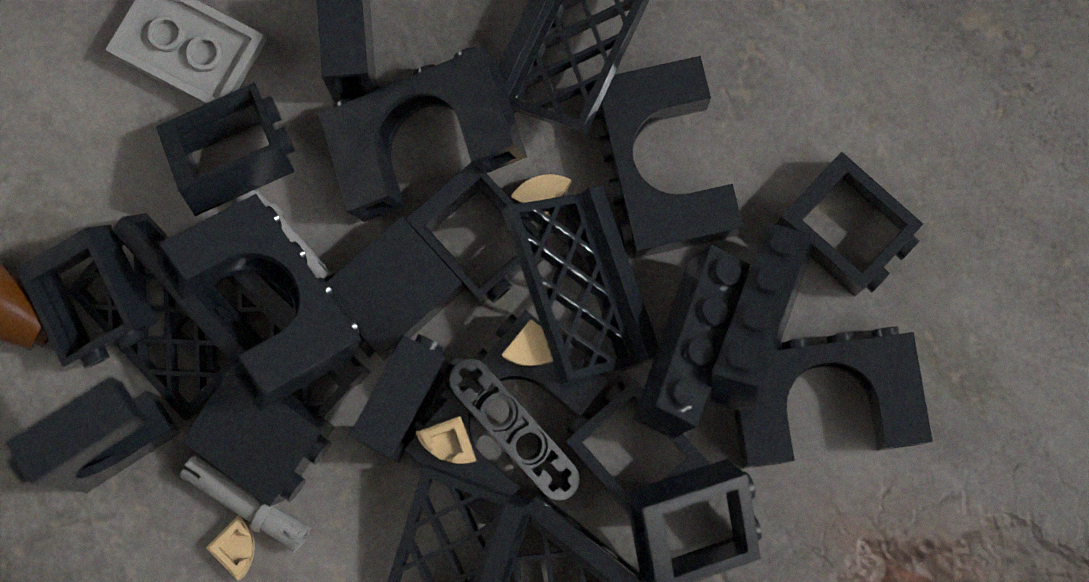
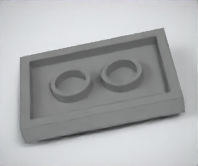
M135 0L105 51L115 59L205 105L240 88L267 39L264 34L198 0Z

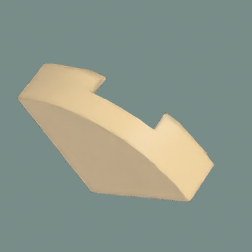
M553 174L533 177L522 183L513 192L511 200L519 204L564 196L571 184V179Z
M531 319L502 354L505 360L520 366H539L553 362L542 328Z
M461 417L416 432L422 445L440 460L452 464L476 462Z
M239 515L206 547L237 580H242L248 572L255 551L252 529L247 520Z

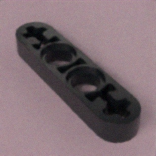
M467 356L458 357L453 360L446 368L444 376L445 385L449 392L538 491L550 499L558 501L572 496L578 488L580 479L578 470L569 458L484 363ZM462 368L469 371L476 369L477 372L474 374L473 379L477 385L486 391L490 385L493 386V389L479 397L473 389L465 385L459 388L458 384L462 381L459 374ZM478 399L475 406H473L472 401ZM503 399L509 407L508 417L503 423L493 425L487 420V407L492 401ZM525 433H534L539 444L537 451L530 457H520L516 451L517 440ZM546 461L552 468L560 472L565 469L561 475L564 481L563 485L557 487L552 484L548 487L552 478L538 465Z

